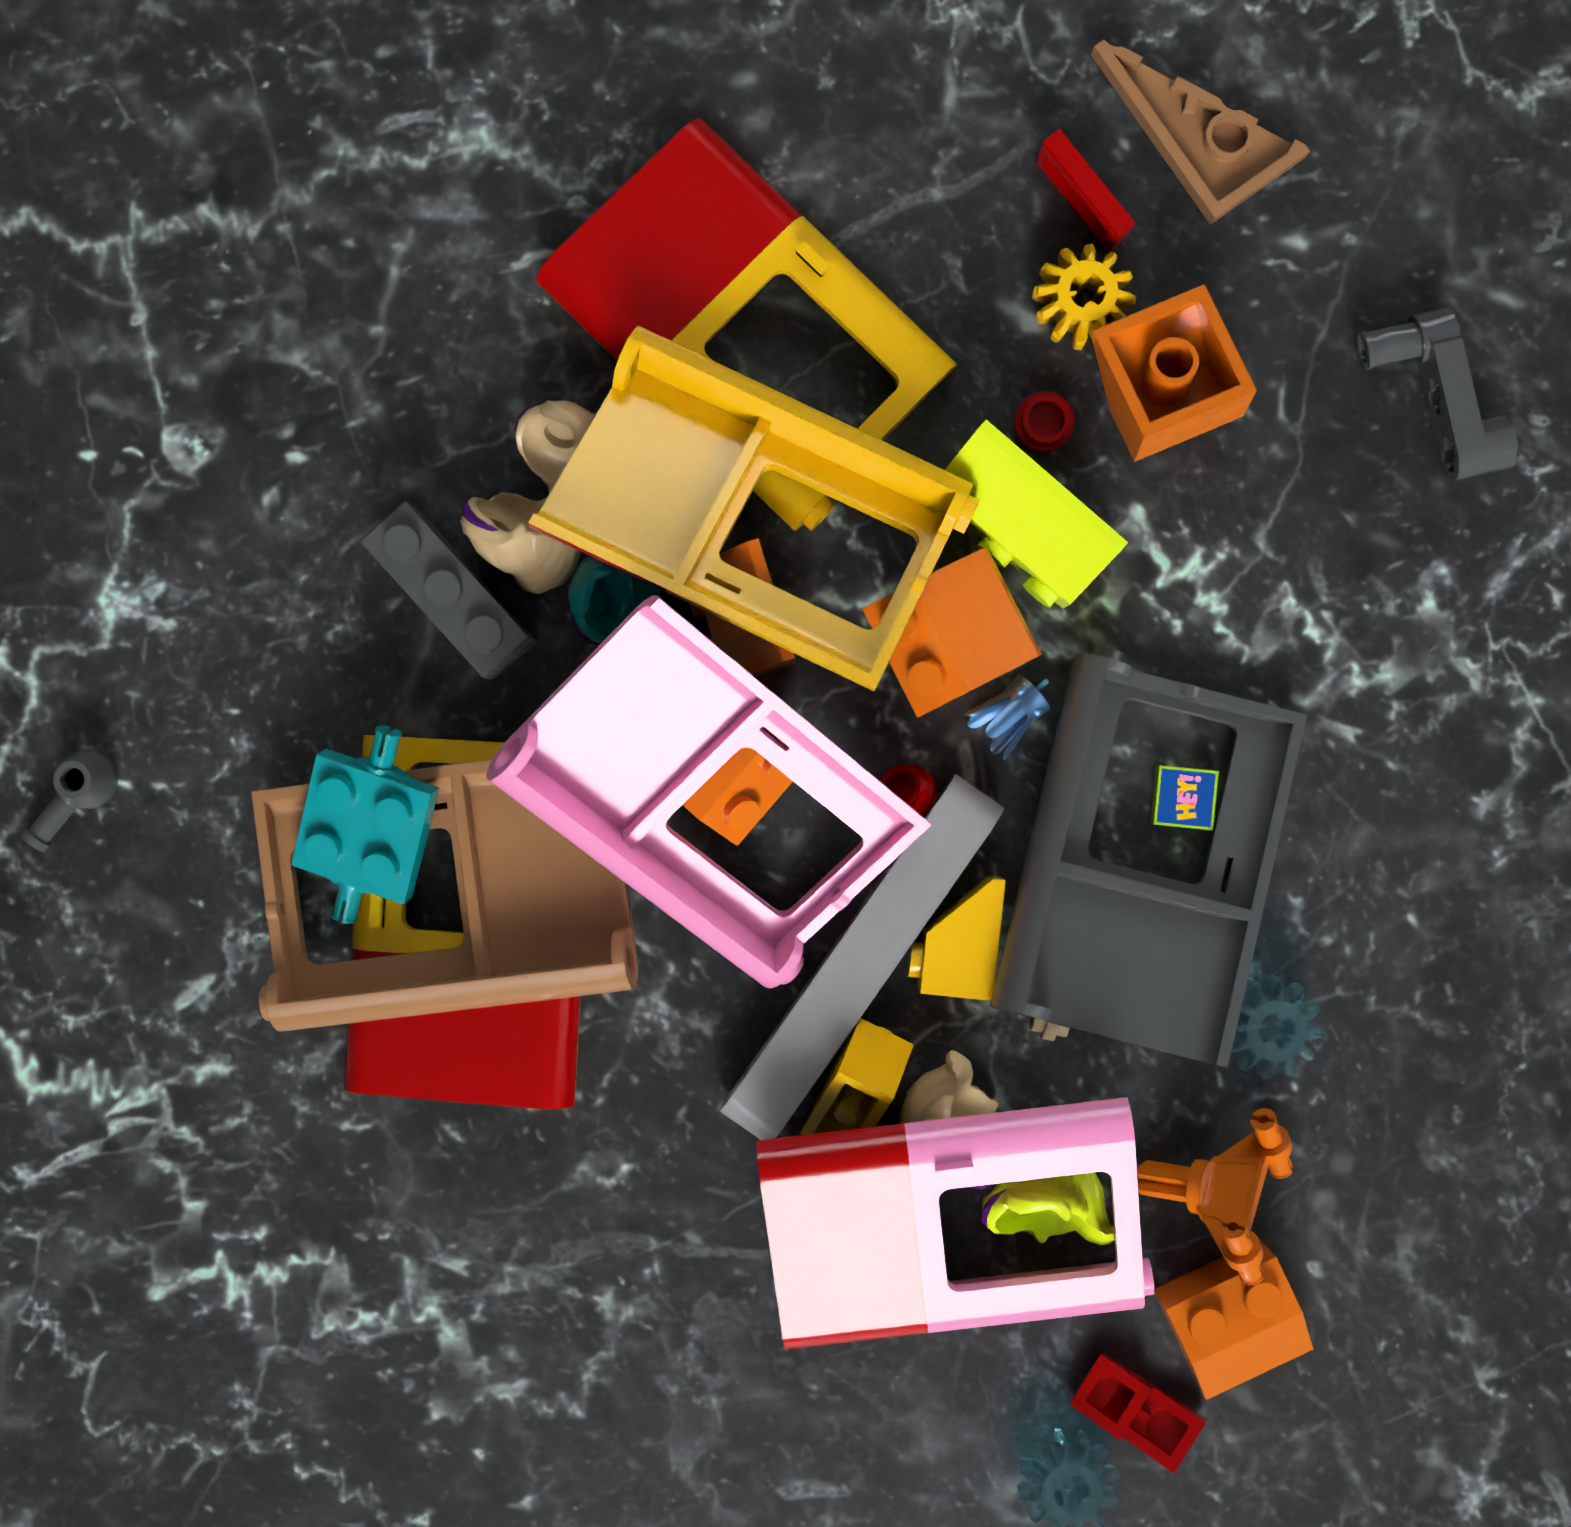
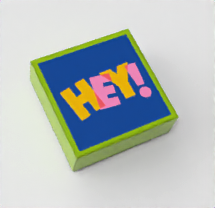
M1156 765L1150 824L1213 831L1219 771Z

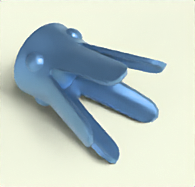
M1018 674L1002 693L964 713L965 716L970 717L966 722L967 726L978 728L992 720L985 732L987 737L994 738L990 744V751L992 754H997L1009 743L1003 755V759L1006 761L1029 725L1050 710L1048 702L1039 692L1049 683V680L1044 679L1035 687L1024 676Z

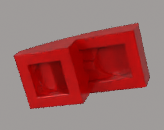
M1103 1353L1100 1354L1069 1404L1118 1440H1121L1123 1437L1172 1473L1176 1472L1207 1421L1202 1415L1160 1387Z

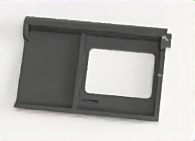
M1089 646L1087 654L1074 655L990 1007L1228 1068L1307 715L1134 671L1130 665L1123 662L1124 654L1122 652L1102 646ZM1125 701H1137L1223 723L1230 726L1234 732V740L1201 880L1197 884H1189L1099 861L1089 854L1088 845L1120 710Z

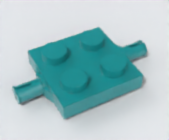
M383 725L375 728V737L370 757L353 758L326 748L318 753L315 758L291 865L326 877L339 886L331 916L336 921L342 918L341 923L351 924L357 921L363 893H371L403 905L413 897L440 787L411 778L394 765L402 732L396 728L390 732V726Z

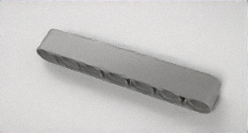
M956 773L949 779L936 797L931 810L924 816L931 826L886 868L735 1084L719 1110L721 1113L760 1140L774 1139L778 1136L987 838L1004 811L1002 805Z

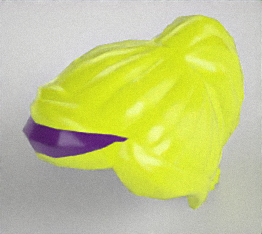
M1095 1172L998 1183L992 1192L983 1199L981 1222L995 1234L1013 1235L1015 1233L1027 1232L1033 1235L1040 1244H1043L1050 1236L1076 1231L1087 1241L1098 1245H1107L1115 1241L1114 1226L1110 1225L1106 1210L1104 1188Z

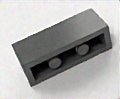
M405 501L361 541V544L482 678L495 681L538 642L423 513Z

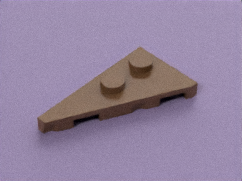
M1103 39L1093 47L1091 52L1092 58L1210 225L1305 159L1310 153V150L1304 143L1297 139L1290 143L1256 125L1259 120L1256 117L1242 110L1227 108L1220 98L1177 76L1174 81L1142 64V56L1123 46L1115 47Z

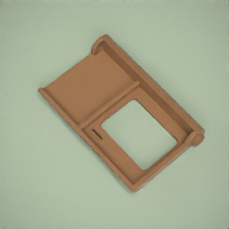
M492 759L406 770L404 772L411 778L440 787L430 829L443 828L450 833L452 839L464 940L459 947L314 964L308 959L306 952L296 867L291 865L310 784L252 791L265 897V913L268 921L274 972L270 974L267 984L263 985L259 992L261 1015L264 1020L271 1022L276 1031L283 1032L635 990L638 982V960L628 885L487 780L486 774Z

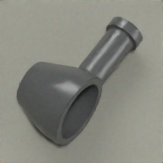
M89 750L76 751L64 757L57 765L53 776V784L57 795L31 827H26L20 834L21 838L36 850L46 852L51 846L50 841L76 809H95L106 804L115 794L118 785L116 768L108 757L99 752ZM79 769L84 775V784L76 791L70 784V775L74 770Z

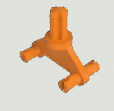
M1260 1108L1252 1113L1253 1119H1250L1252 1128H1254L1253 1133L1220 1155L1214 1156L1211 1160L1195 1159L1191 1167L1147 1160L1137 1167L1138 1193L1144 1196L1185 1202L1190 1213L1199 1214L1200 1219L1205 1223L1227 1264L1232 1269L1238 1271L1240 1280L1247 1285L1259 1284L1264 1279L1262 1273L1265 1274V1269L1261 1264L1264 1250L1258 1236L1251 1231L1267 1170L1272 1177L1284 1179L1291 1175V1168L1294 1166L1289 1157L1292 1152L1290 1136L1284 1127L1278 1125L1275 1112L1268 1108Z

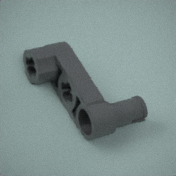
M1449 307L1411 315L1407 323L1370 332L1363 331L1357 334L1356 351L1359 363L1364 370L1412 358L1418 362L1440 461L1446 476L1451 481L1512 468L1517 464V435L1506 415L1481 419L1463 338L1460 334L1456 316Z

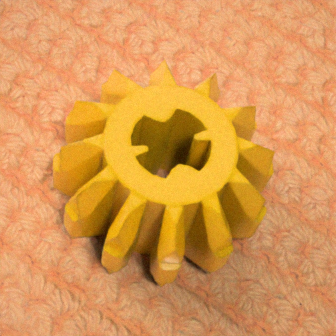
M1092 243L1084 246L1080 261H1078L1075 254L1069 248L1062 249L1058 255L1059 266L1045 263L1039 275L1046 284L1035 286L1032 291L1033 300L1046 304L1037 312L1035 316L1036 322L1038 324H1046L1055 320L1057 325L1050 336V339L1055 343L1063 338L1066 331L1073 333L1072 346L1074 350L1083 349L1088 333L1091 336L1093 330L1126 317L1122 311L1131 309L1136 303L1135 295L1121 290L1132 280L1131 271L1123 270L1113 274L1111 269L1118 258L1116 253L1109 252L1102 263L1095 261L1096 250ZM1087 288L1094 296L1082 308L1073 299L1076 294Z

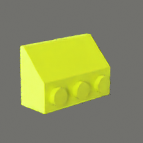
M987 419L980 425L945 469L974 484L969 495L979 499L980 502L968 527L982 539L977 547L979 549L987 547L996 565L1004 569L1009 563L1028 578L1022 584L1026 591L1048 608L1054 602L1062 609L1069 606L1128 544L1122 536Z

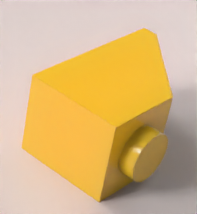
M988 875L923 928L922 942L914 941L912 943L908 960V977L918 978L917 988L920 994L992 1000L1006 880L998 876Z
M860 1018L839 1051L803 1124L800 1134L809 1135L875 1127L895 1097L914 1044L894 1035L886 1028L876 1026Z

